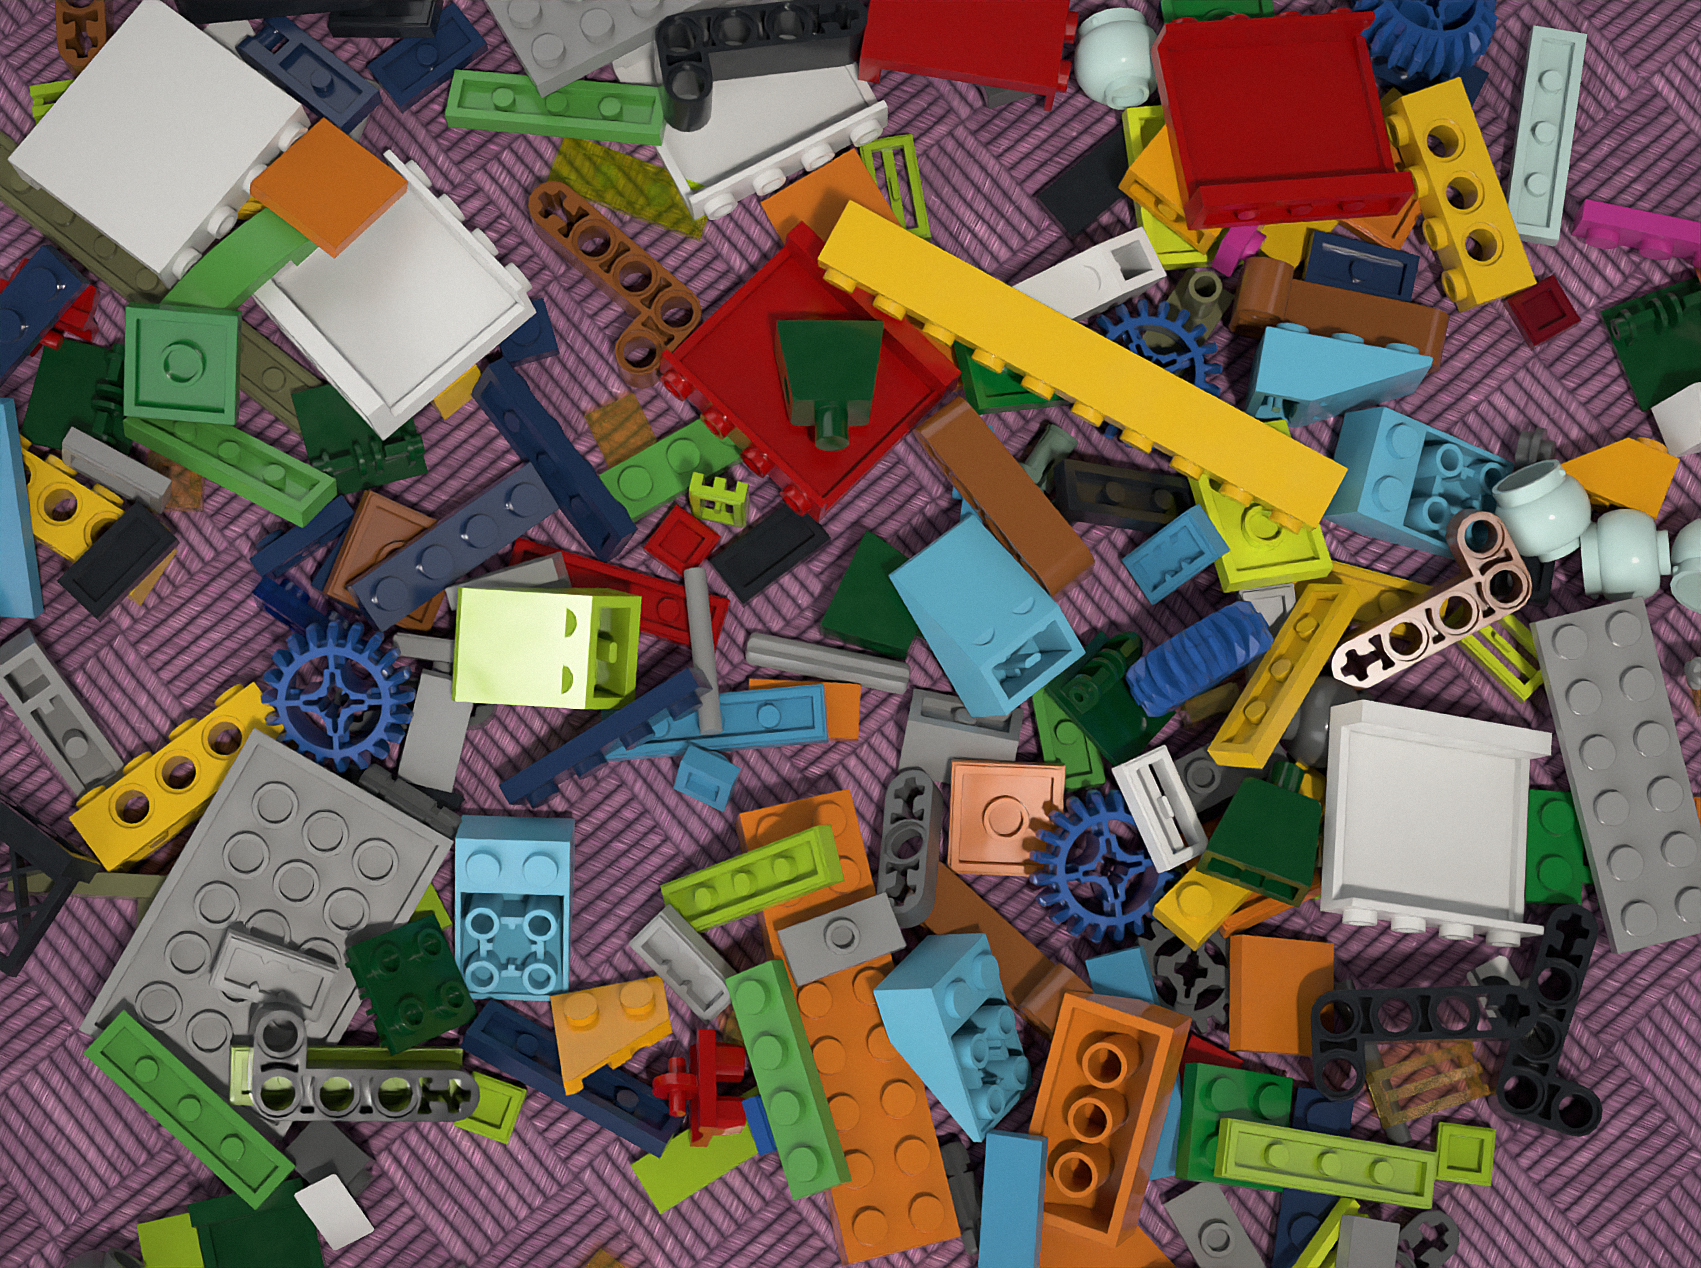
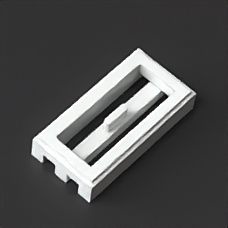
M1166 745L1157 747L1112 768V772L1158 873L1170 870L1203 854L1209 841ZM1149 764H1152L1166 796L1161 795L1148 766ZM1174 815L1189 846L1185 848L1172 819Z

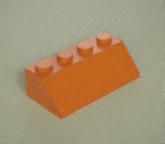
M1076 991L1065 992L1028 1131L1030 1135L1048 1137L1043 1223L1112 1248L1118 1247L1135 1233L1190 1029L1191 1016L1140 999Z

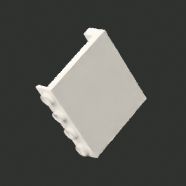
M143 0L11 154L8 161L24 181L36 190L40 188L45 190L154 272L164 286L171 291L189 270L203 258L202 254L215 238H223L233 228L238 218L237 212L252 196L250 195V183L307 133L311 123L298 101L160 0Z
M730 0L715 9L790 0ZM781 35V36H779V37H782V38H784V39H794V38H796V37L791 36V35ZM655 40L608 64L619 84L658 87L654 68ZM728 41V42H725L726 44H729V45H740V44H742V43H739V42H737V41ZM681 47L671 49L676 52L687 51V49ZM854 62L853 64L841 67L714 81L711 118L707 125L694 132H681L666 123L662 146H652L694 222L696 223L706 217L709 220L719 219L733 211L738 205L737 202L755 192L760 196L769 194L785 183L787 176L803 168L806 171L816 170L830 162L834 158L835 152L851 144L860 147L878 138L882 134L883 128L888 126V106L884 100L877 101L866 81L858 80L859 67L857 63ZM683 94L678 96L683 99L697 98L696 96L691 94Z
M390 149L383 155L390 168L408 181L407 192L335 259L318 247L298 266L290 260L251 296L253 301L383 441L537 313L527 295V292L532 289V285L524 274L512 262L503 267L495 258L499 252L490 239L479 228L470 233L461 223L465 220V217L457 205L446 194H442L437 199L428 189L432 186V183L423 170L413 160L404 165Z
M1363 699L1331 707L1320 911L1343 914L1342 923L1355 926L1377 925V920L1391 921V930L1395 932L1424 933L1426 932V927L1439 928L1438 937L1449 940H1472L1473 934L1486 935V945L1497 947H1519L1520 940L1523 937L1544 935V926L1523 923L1530 759L1551 755L1552 733Z

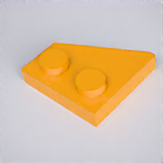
M659 975L550 996L566 1096L576 1094L584 1088L582 1079L602 1066L608 1064L614 1070L630 1060L639 1049L650 1047L673 1033L664 982Z

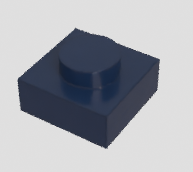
M544 298L531 301L537 313L500 343L503 357L512 368L560 354Z

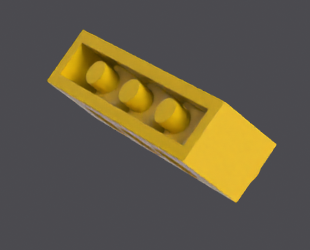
M1461 77L1402 96L1384 109L1387 116L1384 122L1388 139L1393 147L1399 148L1406 167L1404 172L1411 171L1415 192L1411 197L1415 200L1418 199L1425 218L1422 224L1425 240L1428 246L1438 253L1444 270L1441 276L1444 291L1451 302H1456L1459 313L1514 295L1537 284ZM1428 134L1438 137L1443 142L1445 147L1444 158L1434 155L1429 150L1427 145ZM1448 185L1457 188L1461 192L1464 199L1462 210L1453 207L1449 203L1446 196ZM1467 237H1472L1480 243L1483 250L1481 261L1473 259L1468 254L1465 246Z
M19 434L24 470L31 472V479L26 488L33 537L42 545L74 564L100 538L102 533L109 529L125 513V511L120 509L124 501L98 483H95L91 490L74 480L78 472L65 465L56 456L49 454L46 460L43 461L27 450L32 443ZM64 499L77 500V510L70 519L66 521L53 520L52 513L57 503ZM175 548L127 598L141 606L178 550Z
M254 681L245 688L242 684H237L225 691L214 702L217 709L200 721L194 717L183 722L168 736L171 741L168 745L154 755L147 751L137 756L123 768L122 772L125 776L108 789L104 785L94 788L76 803L79 810L68 818L109 873H127L200 819L254 728L275 740L282 732L286 731L283 724L277 726L266 725L265 718L272 712H276L273 706L261 703L263 692ZM228 729L241 731L242 742L234 753L229 755L216 753L215 741L220 733ZM293 739L285 744L291 749L298 746ZM181 763L194 764L196 775L193 782L183 789L171 788L169 776L173 768ZM138 796L147 797L149 801L147 816L138 823H126L123 817V810L127 802Z

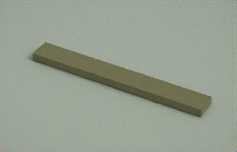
M0 131V202L128 303L160 304L170 292L160 278L42 188L36 190L24 181L8 161V158L19 145ZM242 320L240 391L302 438L291 394L324 386L325 384Z

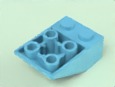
M1278 323L1276 328L1266 326L1253 355L1244 413L1261 422L1286 419L1288 427L1299 428L1343 415L1347 412H1353L1414 394L1432 366L1433 357L1419 355L1418 348L1407 344L1391 343L1387 344L1386 348L1365 345L1363 338L1353 334L1335 333L1331 335V338L1311 335L1308 328L1294 323Z
M1384 406L1347 412L1344 416L1333 461L1348 468V471L1322 518L1364 536L1455 560L1445 536L1446 527L1450 519L1459 511L1466 509L1486 511L1495 515L1498 504L1493 497V487L1499 481L1512 474L1514 463ZM1473 521L1465 531V543L1472 551L1481 548L1487 540L1488 531L1483 521Z
M973 514L965 517L888 575L971 717L1008 715L1086 653L1059 605Z
M462 815V822L459 824L455 837V962L471 999L551 1001L550 996L569 993L575 868V819Z
M986 933L928 935L873 990L890 1043L972 1141L982 1142L987 1133L1000 1122L1033 1085L1031 1066L1024 1055L1015 1027V1015L1005 997L999 977V965L996 958L992 955Z

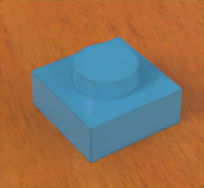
M690 744L680 762L673 789L724 812L733 796L741 768L731 764L726 757L718 752L704 751Z

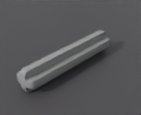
M756 632L750 635L745 654L746 661L752 665L842 683L861 684V687L896 694L905 693L910 676V665L905 662Z

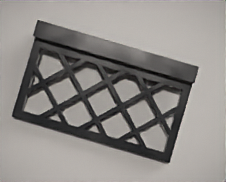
M0 789V843H5L9 846L11 870L0 873V883L13 881L16 910L0 913V924L17 920L19 935L18 942L8 956L0 951V970L7 976L16 978L78 882L90 884L101 864ZM24 858L33 865L25 867ZM44 873L56 883L43 903L29 906L26 877Z

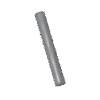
M696 567L684 571L693 668L703 670L713 690L700 697L703 706L698 709L700 734L715 735L721 733L723 728L707 576L705 568Z

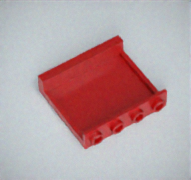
M870 0L860 56L858 80L879 83L882 69L1045 95L1043 110L1052 111L1055 93H1066L1071 61L1061 59L1063 43L1074 44L1079 12L1069 10L1070 0Z
M1338 8L1325 14L1302 15L1297 11H1287L1267 18H1250L1245 14H1235L1222 20L1200 22L1192 17H1184L1173 20L1163 26L1150 52L1188 230L1392 216L1400 212L1414 194L1415 188L1411 171H1395L1366 39L1360 35L1363 30L1369 29L1376 19L1374 11L1353 12L1349 8Z
M801 220L786 235L784 247L673 353L668 349L661 353L659 371L663 374L660 377L661 382L675 398L682 402L688 398L703 412L700 415V419L711 433L721 440L728 436L742 450L740 457L754 474L760 478L768 475L783 489L780 492V496L795 513L800 516L808 513L818 523L956 389L962 371L905 317L900 321L875 308L872 305L876 298L875 296L858 287L850 294L824 280L823 276L826 270L819 267L817 259L826 243ZM777 320L883 321L884 329L869 424L864 426H848L849 445L846 448L838 451L821 450L815 445V426H795L790 423L774 353Z

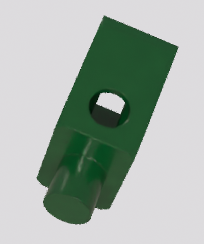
M777 320L774 353L789 421L795 426H815V445L817 448L825 451L842 450L849 445L848 426H864L869 424L884 329L883 321Z
M866 530L822 619L820 635L830 640L906 660L917 637L925 641L926 639L888 575L908 561L909 558L875 534Z
M1275 761L1271 765L1266 782L1254 777H1245L1210 838L1195 871L1299 908L1313 881L1322 805L1317 800L1299 794L1305 775L1304 771L1293 763Z

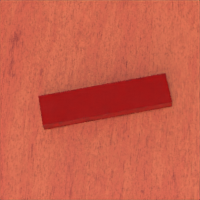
M517 538L508 567L561 552L572 588H610L642 596L639 634L691 649L685 586L526 539ZM708 593L714 652L716 653L731 601Z

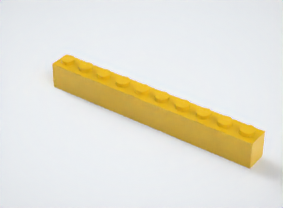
M849 200L817 259L819 267L826 270L823 279L835 287L850 294L853 293L856 287L876 297L872 305L883 313L900 321L905 313L925 323L921 332L933 340L948 347L952 346L954 340L975 350L971 359L983 367L998 374L1002 372L1004 367L1024 377L1020 385L1031 393L1050 401L1053 394L1073 403L1070 413L1096 427H1100L1103 420L1123 430L1119 439L1124 443L1146 454L1150 453L1152 447L1173 457L1169 466L1174 470L1196 481H1199L1202 474L1222 484L1218 491L1221 495L1246 508L1249 507L1252 501L1272 511L1268 520L1293 534L1298 535L1301 528L1310 532L1317 528L1348 471V468L852 200Z

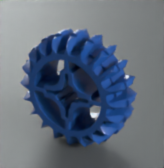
M1351 0L1349 7L1353 12L1374 11L1376 19L1369 29H1365L1360 33L1361 36L1365 37L1366 43L1371 44L1370 57L1383 56L1388 60V69L1395 65L1406 69L1408 78L1417 71L1422 72L1429 81L1439 73L1451 79L1459 71L1467 72L1476 61H1479L1481 55L1486 53L1496 30L1498 19L1495 15L1497 0Z
M1140 299L1136 306L1137 317L1130 318L1126 306L1119 304L1115 308L1119 324L1114 326L1109 318L1104 315H1100L1097 318L1096 324L1103 332L1105 338L1116 342L1123 337L1129 351L1137 355L1139 353V356L1161 368L1172 365L1164 369L1174 375L1179 373L1180 370L1191 366L1192 385L1215 397L1220 395L1221 388L1215 384L1206 383L1205 377L1220 375L1222 373V365L1217 363L1205 364L1203 359L1217 352V344L1212 342L1201 347L1197 345L1196 340L1203 336L1207 328L1203 323H1200L1190 333L1182 327L1190 316V312L1186 309H1182L1175 322L1166 319L1169 311V302H1160L1155 317L1148 316L1147 300ZM1139 331H1154L1164 334L1178 343L1184 351L1177 354L1174 352L1169 355L1155 354L1148 348L1145 340L1141 339ZM1110 424L1104 433V437L1112 440L1119 428ZM1124 443L1125 447H1127V448H1133V447L1129 446L1128 444Z
M1236 601L1231 605H1227L1165 641L1130 666L1125 677L1131 688L1130 693L1138 706L1141 705L1148 717H1159L1172 712L1232 677L1267 653L1274 642V638L1267 629L1269 625L1261 612L1258 613L1251 601Z
M333 619L328 625L327 636L318 623H312L306 628L307 640L303 636L293 633L286 640L290 651L284 649H277L271 659L278 668L267 669L263 675V681L274 687V689L267 690L261 695V703L278 708L276 712H272L265 718L266 725L268 726L283 724L286 731L276 738L277 741L285 745L293 739L298 744V747L295 749L296 752L304 756L308 751L314 753V762L323 767L326 765L329 757L333 758L336 771L344 773L349 767L350 756L356 766L360 769H365L371 763L370 752L375 757L384 759L390 753L387 741L397 744L402 741L405 732L399 724H409L414 716V712L402 704L413 701L416 697V690L409 686L399 685L409 679L412 671L409 666H401L394 669L392 664L400 656L401 651L398 647H393L384 654L378 648L385 637L382 632L377 631L368 642L362 639L364 625L361 622H355L348 635H344L341 621ZM327 655L328 665L323 670V681L310 682L306 688H296V680L301 666L311 659ZM350 658L363 665L376 681H366L357 677L352 671ZM335 684L343 689L341 695L347 692L350 697L343 708L334 703L336 698L330 700L328 697L329 691ZM382 704L378 724L362 734L350 736L349 727L353 723L354 712L368 710L371 705ZM302 711L314 712L321 716L325 722L327 733L315 727Z
M1111 789L1104 802L1100 791L1089 790L1086 796V808L1078 798L1069 797L1066 800V807L1070 814L1069 817L1056 810H1052L1048 814L1050 821L1057 826L1054 833L1041 828L1036 831V837L1047 842L1045 852L1032 850L1029 853L1030 860L1044 864L1043 870L1034 871L1029 875L1030 882L1035 885H1048L1036 896L1037 903L1042 906L1055 904L1048 916L1053 923L1060 924L1068 919L1067 933L1078 937L1086 929L1088 940L1099 943L1102 940L1105 931H1107L1112 941H1123L1125 924L1136 935L1144 933V924L1141 916L1145 915L1153 921H1159L1152 915L1154 904L1169 892L1164 889L1166 880L1172 882L1180 881L1182 878L1181 873L1173 869L1161 873L1157 872L1121 791ZM1118 820L1127 824L1139 838L1143 850H1121L1116 841V835L1109 832L1108 821ZM1090 827V831L1085 832L1086 846L1083 852L1074 859L1066 860L1074 840L1085 829ZM1103 854L1122 861L1114 863L1113 870L1107 869L1110 873L1108 877L1093 871H1087L1096 869L1098 861L1103 862L1100 858ZM1144 872L1138 888L1126 900L1125 885L1128 879L1134 874ZM1075 880L1080 883L1090 882L1093 886L1095 897L1102 901L1103 910L1093 911L1084 909L1072 896L1067 882Z

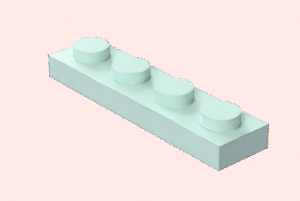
M1533 25L1529 33L1506 201L1521 241L1555 246L1559 241L1587 34L1535 25Z

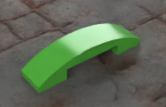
M265 208L209 251L173 287L160 304L235 311L290 260L298 266L318 246L269 208Z

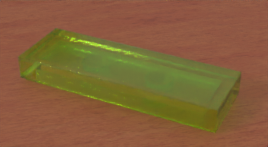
M564 138L547 182L558 181L566 184L586 201L698 242L701 241L709 221L707 215L695 221L692 219L675 188L672 177L666 169L584 139ZM685 179L692 190L697 191L705 187V185Z

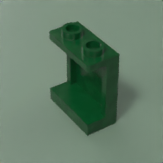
M304 1178L284 1181L258 1210L253 1209L237 1193L187 1204L191 1226L198 1230L205 1268H327L319 1230L294 1197L295 1193L310 1186L309 1182Z

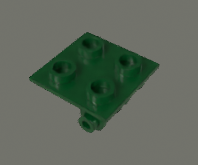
M1698 276L1599 312L1641 412L1650 410L1686 387L1701 382V283Z
M66 339L63 340L58 351L44 345L20 435L34 445L62 450L63 440L71 427H74L130 457L134 441L125 437L123 420L127 417L124 416L125 345L113 344L112 349H107Z
M331 384L291 394L310 466L336 479L337 495L334 498L428 473L424 459L425 448L421 434L417 433L413 416L383 441Z
M1101 630L1083 648L1086 653L1057 675L1044 690L1106 759L1116 767L1136 758L1177 712L1173 710L1163 716L1148 717L1141 705L1138 706L1131 695V688L1125 679L1130 666L1142 656V638L1136 632L1127 631L1119 632L1109 639Z
M435 914L360 942L345 950L349 959L345 963L346 969L350 968L358 989L363 987L366 989V992L358 995L361 1001L370 998L373 1007L365 1011L368 1017L375 1013L377 1014L378 1018L373 1020V1024L381 1040L379 1045L381 1048L387 1046L391 1056L474 1021L478 1017V1012Z

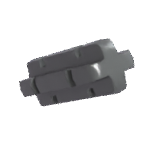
M371 764L361 775L358 787L447 838L453 840L456 837L459 824L462 822V819L456 813L446 807L442 809L437 808L435 800L400 778L394 781L392 779L393 776H391L392 773L378 764Z
M962 1142L949 1143L939 1148L958 1224H962L964 1232L961 1233V1238L965 1250L969 1255L979 1254L983 1197L974 1171H968L967 1164L970 1163V1159L965 1145Z

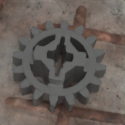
M1156 920L1153 921L1148 927L1154 939L1149 941L1138 937L1133 945H1144L1153 981L1162 982L1172 995L1171 1006L1158 995L1160 1006L1191 1016V1023H1193L1198 1035L1207 1032V1019L1210 1017L1220 1026L1225 1024L1228 1018L1223 1007L1225 1005L1229 1007L1230 937L1223 939L1217 929L1205 941L1215 948L1224 966L1213 963L1204 950L1205 942L1196 951H1193L1182 941L1177 953L1171 957L1162 955L1158 957L1154 956L1158 948L1177 936L1169 929H1165ZM1191 954L1190 961H1193V971L1202 973V978L1196 979L1185 993L1186 986H1183V976L1175 974L1174 969L1180 968ZM1204 990L1222 991L1213 1004L1204 1009L1194 1011L1197 995Z

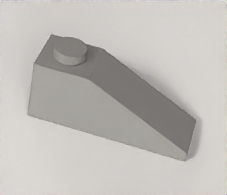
M27 628L0 647V693L79 800L98 786L104 785L108 789L125 776L122 770L126 764L31 629Z

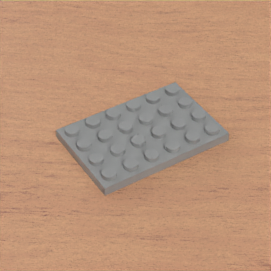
M254 728L79 1027V1030L97 1039L116 1017L125 1010L229 1105L230 1045H249L251 1019L255 1012L263 1005L209 987L208 981L228 929L338 966L339 972L319 1024L301 1018L307 1030V1045H337L362 1002L358 995L366 992L365 987L358 989L350 968L346 969L345 963L349 959L345 950L355 944L406 925L454 841ZM284 1018L270 1021L264 1028L263 1040L271 1045L284 1044L293 1034V1022ZM230 1105L250 1125L279 1141H282L293 1122L267 1119L257 1111L254 1105Z

